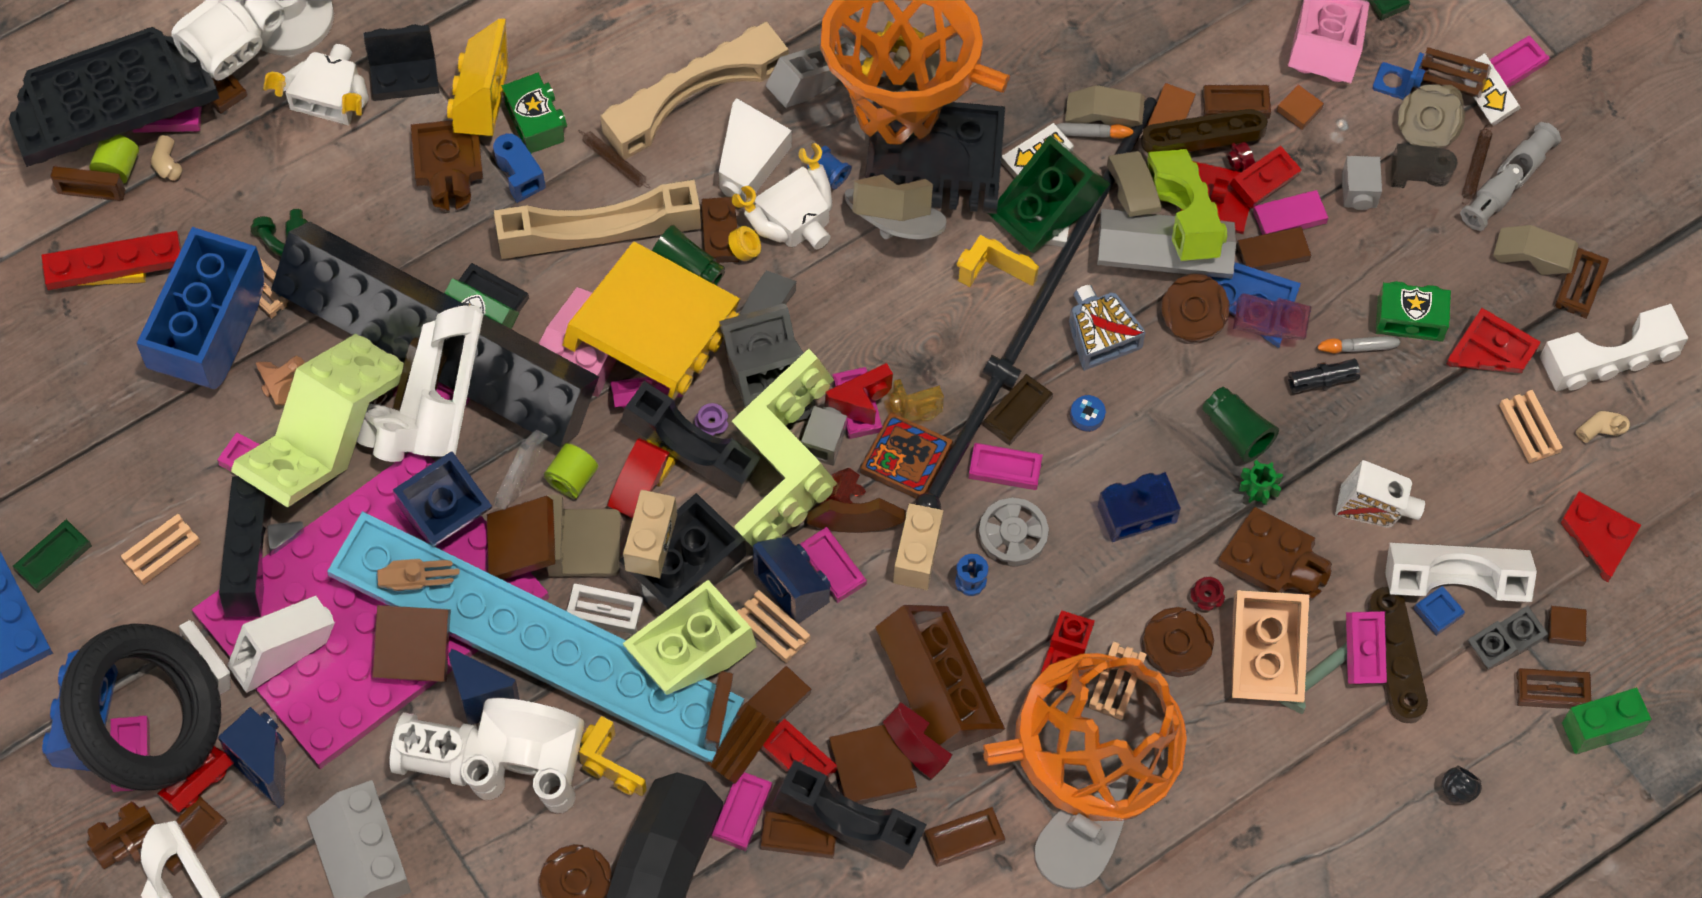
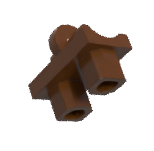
M130 802L120 808L118 815L121 820L111 827H108L105 822H98L88 828L87 832L90 840L87 841V844L103 869H106L115 862H120L129 855L132 856L136 863L141 861V856L137 850L142 848L143 840L148 830L155 825L145 806L140 808L134 802Z

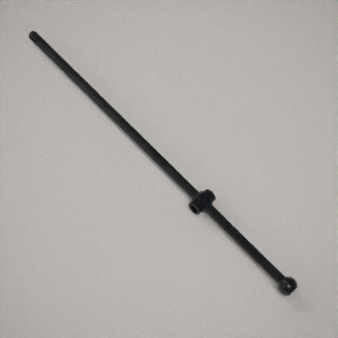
M1148 97L1145 100L1142 125L1131 127L1134 131L1133 135L1122 140L1115 155L1129 153L1133 150L1155 109L1156 99ZM1108 168L1102 177L1110 185L1091 209L1079 218L1002 358L1000 359L994 355H991L982 372L991 377L928 492L919 495L915 499V505L941 510L939 499L1003 384L1010 388L1014 387L1022 370L1013 365L1115 182Z

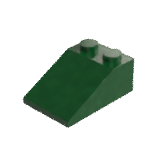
M1049 135L998 198L997 214H987L1031 253H1035L1089 211L1110 183L1066 145Z

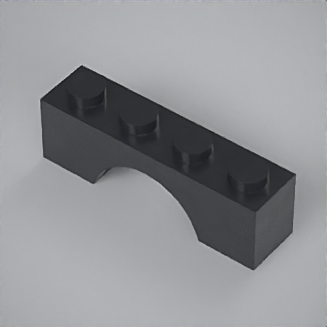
M646 381L642 383L624 409L621 419L623 424L658 447L670 452L672 456L736 498L756 471L761 459L759 455L733 438H717L696 427L682 415L672 398Z
M232 476L219 595L225 617H261L264 594L263 541L265 530L271 524L273 498L239 476Z
M796 760L792 762L771 805L901 869L905 868L914 855L927 825L895 808L881 810L858 804L838 792L829 782L827 775Z

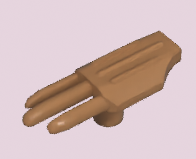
M420 559L392 561L385 568L377 570L378 587L393 591L422 589L425 586L446 585L452 583L454 579L426 580V578L459 575L460 570L425 571V568L452 566L453 563L449 560L423 562Z

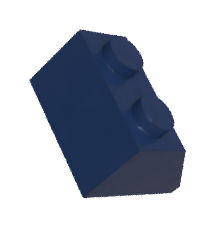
M453 451L393 489L395 502L413 528L432 547L492 509L491 503Z
M788 536L759 541L753 545L754 574L782 610L797 624L830 603L831 584L821 570L816 572L809 564L810 558L800 544L795 546Z
M249 707L218 736V739L225 753L233 761L232 765L277 808H280L284 805L286 754L281 744L284 739L277 731L279 726L266 712L259 715L252 707Z

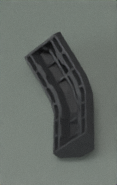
M680 772L654 780L627 837L606 898H686L697 865L723 807V801L706 781Z

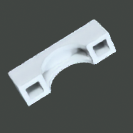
M1668 304L1640 313L1632 328V340L1624 345L1617 347L1598 346L1589 342L1577 332L1547 341L1540 359L1556 392L1567 388L1573 391L1585 386L1589 381L1596 379L1606 381L1615 377L1619 372L1628 369L1638 371L1657 360H1662L1663 362L1673 360L1681 354L1688 336L1672 305Z
M1389 543L1385 574L1389 592L1395 595L1426 596L1432 588L1439 585L1463 584L1484 590L1496 600L1532 602L1537 570L1530 550Z

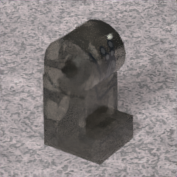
M1397 143L1391 158V187L1405 188L1408 180L1427 182L1436 187L1445 186L1451 181L1457 168V157L1453 152L1444 148Z

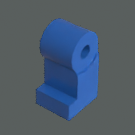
M503 134L496 138L493 146L497 166L510 176L508 177L510 193L515 201L518 203L545 189L544 173L521 139L514 134Z

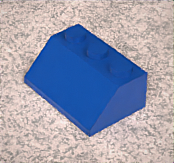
M79 650L68 653L66 665H61L58 674L59 686L62 685L66 670ZM115 664L105 674L99 692V708L105 727L118 673ZM59 692L58 698H54L51 704L50 717L53 722L51 731L46 732L43 738V754L46 755L52 767L90 771L76 756L64 733L60 717Z

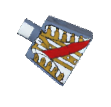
M1091 285L1082 286L1074 292L1078 305L1071 309L1069 326L1084 371L1142 349L1145 331L1116 293L1111 292L1097 297Z

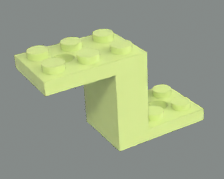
M354 334L296 368L276 435L234 460L231 472L286 507L291 506L348 469L369 402L399 385L404 363L395 355L386 353L373 345L367 338Z
M810 349L803 353L732 420L747 440L784 478L780 484L734 526L752 547L759 541L782 538V535L788 529L796 527L804 521L807 512L817 502L825 501L833 492V487L837 484L819 460L786 427L788 423L798 420L804 413L805 407L814 399H819L825 395L826 391L830 388V384L834 381Z

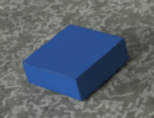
M1443 585L1418 602L1414 607L1415 612L1436 636L1465 614L1462 607Z

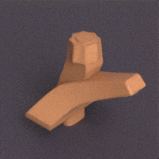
M295 356L281 367H277L271 362H257L256 366L265 382L261 387L265 396H272L276 405H285L296 368L303 365L305 361L301 357Z

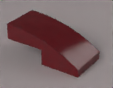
M902 702L883 720L888 733L902 753L931 780L947 765L952 757L950 752L924 734L929 722Z

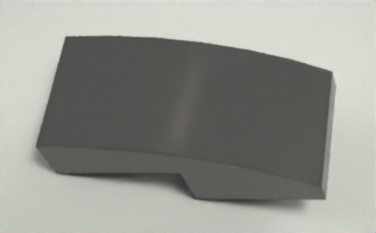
M766 270L749 295L740 315L783 303L787 304L796 292L797 281Z
M1527 605L1501 623L1496 621L1469 638L1468 642L1489 670L1548 638V633Z

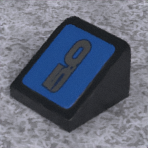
M297 521L267 526L270 555L278 552L304 532L303 522Z

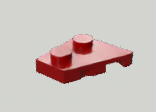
M1481 308L1448 358L1447 365L1451 367L1523 373L1541 342L1486 309Z
M1581 491L1577 493L1561 521V525L1568 534L1577 540L1579 548L1586 557L1590 556L1602 571L1600 576L1606 582L1610 581L1641 527V524Z

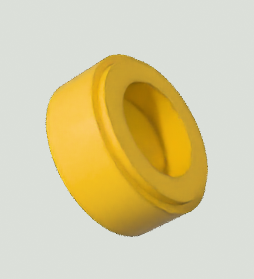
M741 226L729 234L730 249L741 261H749L760 254V239L750 227Z

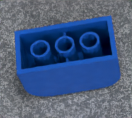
M195 227L191 228L136 343L147 369L211 389H216L222 384L255 316L263 292L264 270L256 246Z

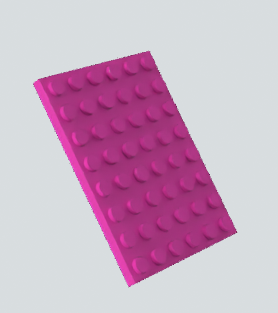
M411 452L407 453L402 461L395 462L306 526L304 532L273 555L269 553L263 557L264 594L261 617L316 596L321 604L329 609L335 622L326 644L255 688L256 692L319 769H322L438 682L373 678L377 605H389L328 576L327 572L362 511L428 543L413 528L396 504L393 489L434 463L435 461L430 456L413 454ZM482 516L434 546L488 573L487 521ZM531 572L504 579V581L544 601L549 598L547 590ZM219 590L192 609L194 616L229 658L233 652L242 625L261 618L225 617ZM449 635L448 654L451 649H454L471 657L479 651ZM448 655L447 674L452 671V667H451L449 655Z

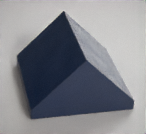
M451 649L448 655L468 724L480 723L484 703L487 699L506 698L520 700L516 679Z

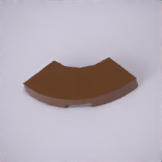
M881 498L865 503L851 504L829 499L807 513V524L821 529L827 527L830 531L845 533L884 530L905 522L906 510Z

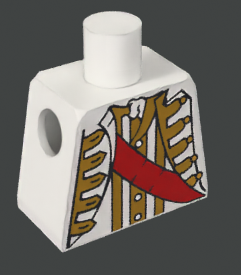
M1362 460L1341 484L1335 515L1389 528L1401 516L1420 520L1425 508V501L1410 496L1412 481L1409 478Z

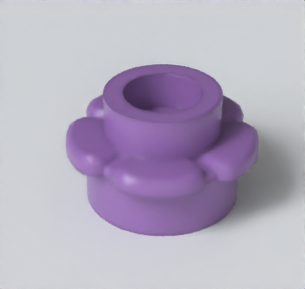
M709 403L701 407L698 414H696L695 425L712 436L716 433L722 434L728 427V414L720 405ZM714 419L715 422L710 423L709 420Z

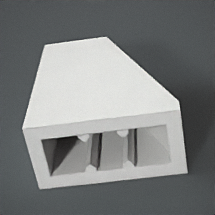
M736 98L732 104L719 168V188L727 197L739 194L741 199L746 202V195L742 192L741 187L750 186L755 192L759 190L791 149V130Z
M313 596L243 624L227 666L245 692L254 690L326 644L335 624L331 612L321 604L316 596Z

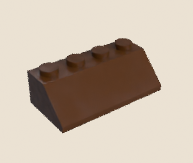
M903 605L875 626L881 639V646L887 652L895 670V677L901 683L907 696L910 709L929 722L924 732L926 736L945 750L955 751L1005 730L948 606Z

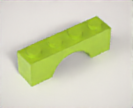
M1187 149L1148 152L1147 167L1154 181L1159 200L1173 203L1182 209V211L1177 212L1175 215L1172 242L1180 260L1220 258L1222 244L1227 241V228L1225 223L1220 222L1215 202H1211L1208 196L1207 184L1201 181L1197 163L1192 161Z

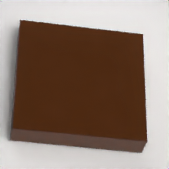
M544 496L487 514L489 574L504 580L556 564L553 499Z
M377 605L373 678L446 682L451 609Z
M884 724L829 737L842 793L845 797L862 805L917 792L910 760L896 745Z

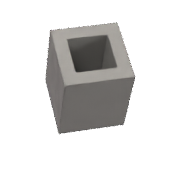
M1346 157L1342 170L1343 207H1354L1357 210L1377 208L1382 194L1380 157Z
M816 406L813 407L801 443L819 462L834 466L846 433L847 415H843L840 411L831 407H824L823 409Z

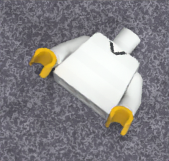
M335 44L329 56L314 52L309 55L306 61H302L284 74L269 72L265 75L263 90L275 89V95L281 97L283 91H286L290 110L345 125H350L353 111H356L358 116L362 115V108L369 100L364 78L358 75L356 64L349 61L352 51L342 44Z
M811 144L814 150V157L812 159L806 156L804 148L799 150L800 160L809 164L810 168L808 170L802 166L757 197L752 187H741L742 192L746 195V202L741 199L739 194L732 196L733 205L738 208H745L744 214L758 235L777 242H784L789 247H795L806 239L815 249H820L829 242L831 236L824 227L829 223V211L833 206L831 186L824 166L818 163L822 156V150L818 144Z

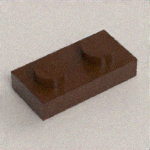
M732 197L702 199L705 252L714 257L717 263L739 262V259L731 251L728 241L729 234L737 229L736 206L732 203Z

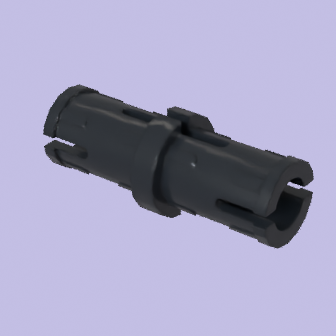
M1355 358L1326 365V362L1318 363L1317 367L1289 372L1288 377L1292 379H1288L1293 394L1320 387L1325 390L1330 389L1334 384L1359 380L1360 374L1356 373H1360V368Z

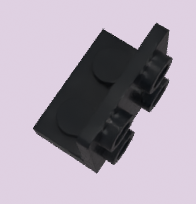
M413 24L404 28L388 30L380 28L363 33L370 66L374 101L440 93L436 58L429 25Z

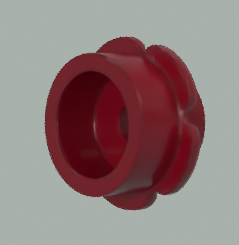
M1246 142L1238 145L1235 143L1231 144L1230 149L1232 151L1227 153V158L1234 171L1240 169L1243 172L1255 163L1252 151Z
M1204 577L1197 580L1195 587L1191 589L1190 596L1192 601L1197 603L1198 607L1202 610L1210 611L1213 607L1218 608L1225 601L1224 587L1214 577ZM1205 592H1210L1211 596H1205Z

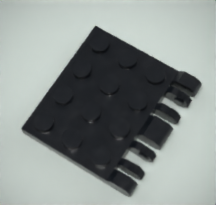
M873 102L876 108H883L876 102ZM961 102L948 103L942 107L938 120H936L931 132L927 136L919 140L913 132L903 144L899 145L887 144L880 132L877 131L869 138L865 178L883 174L893 183L898 184L926 179L933 184L931 208L939 209L942 208L943 188H951L949 209L956 210L959 205L958 189L972 190L969 196L970 211L973 212L978 210L979 191H985L983 213L997 214L1005 106ZM898 120L889 124L895 133L904 126Z

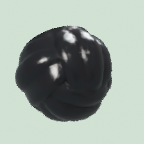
M1457 765L1449 769L1442 778L1444 794L1452 803L1464 804L1465 802H1472L1481 793V780L1461 766Z

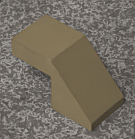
M1097 85L1068 93L1065 121L1067 123L1087 124L1101 120L1106 125L1120 124L1129 128L1142 125L1145 96L1138 92Z
M883 174L854 181L852 211L859 215L898 221L931 215L933 184L923 179L896 185Z
M1532 225L1504 227L1500 230L1493 256L1499 263L1529 260L1541 275L1571 273L1579 244L1572 239Z

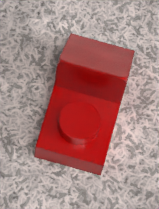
M885 363L826 391L825 407L834 408L843 415H847V418L874 425L876 410L870 399L878 400L892 389L893 373L888 364Z

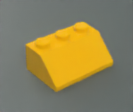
M497 19L468 39L465 53L460 52L458 72H460V76H454L453 95L455 97L454 99L449 98L447 106V118L453 119L454 133L494 135L502 99L501 85L505 84L509 67L506 19Z

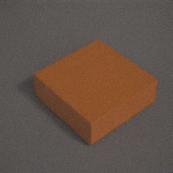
M1297 85L1278 105L1277 112L1303 130L1323 109L1324 103L1303 87Z

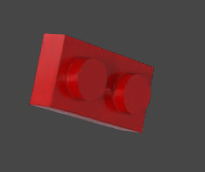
M1280 145L1235 176L1230 185L1246 204L1253 208L1296 178L1302 169Z
M785 718L776 726L761 748L786 772L794 760L827 775L828 779L837 771V765Z
M213 746L206 760L194 773L177 784L163 788L157 794L165 804L179 813L182 809L192 806L206 787L221 780L225 776L227 769L233 764V761L224 751Z

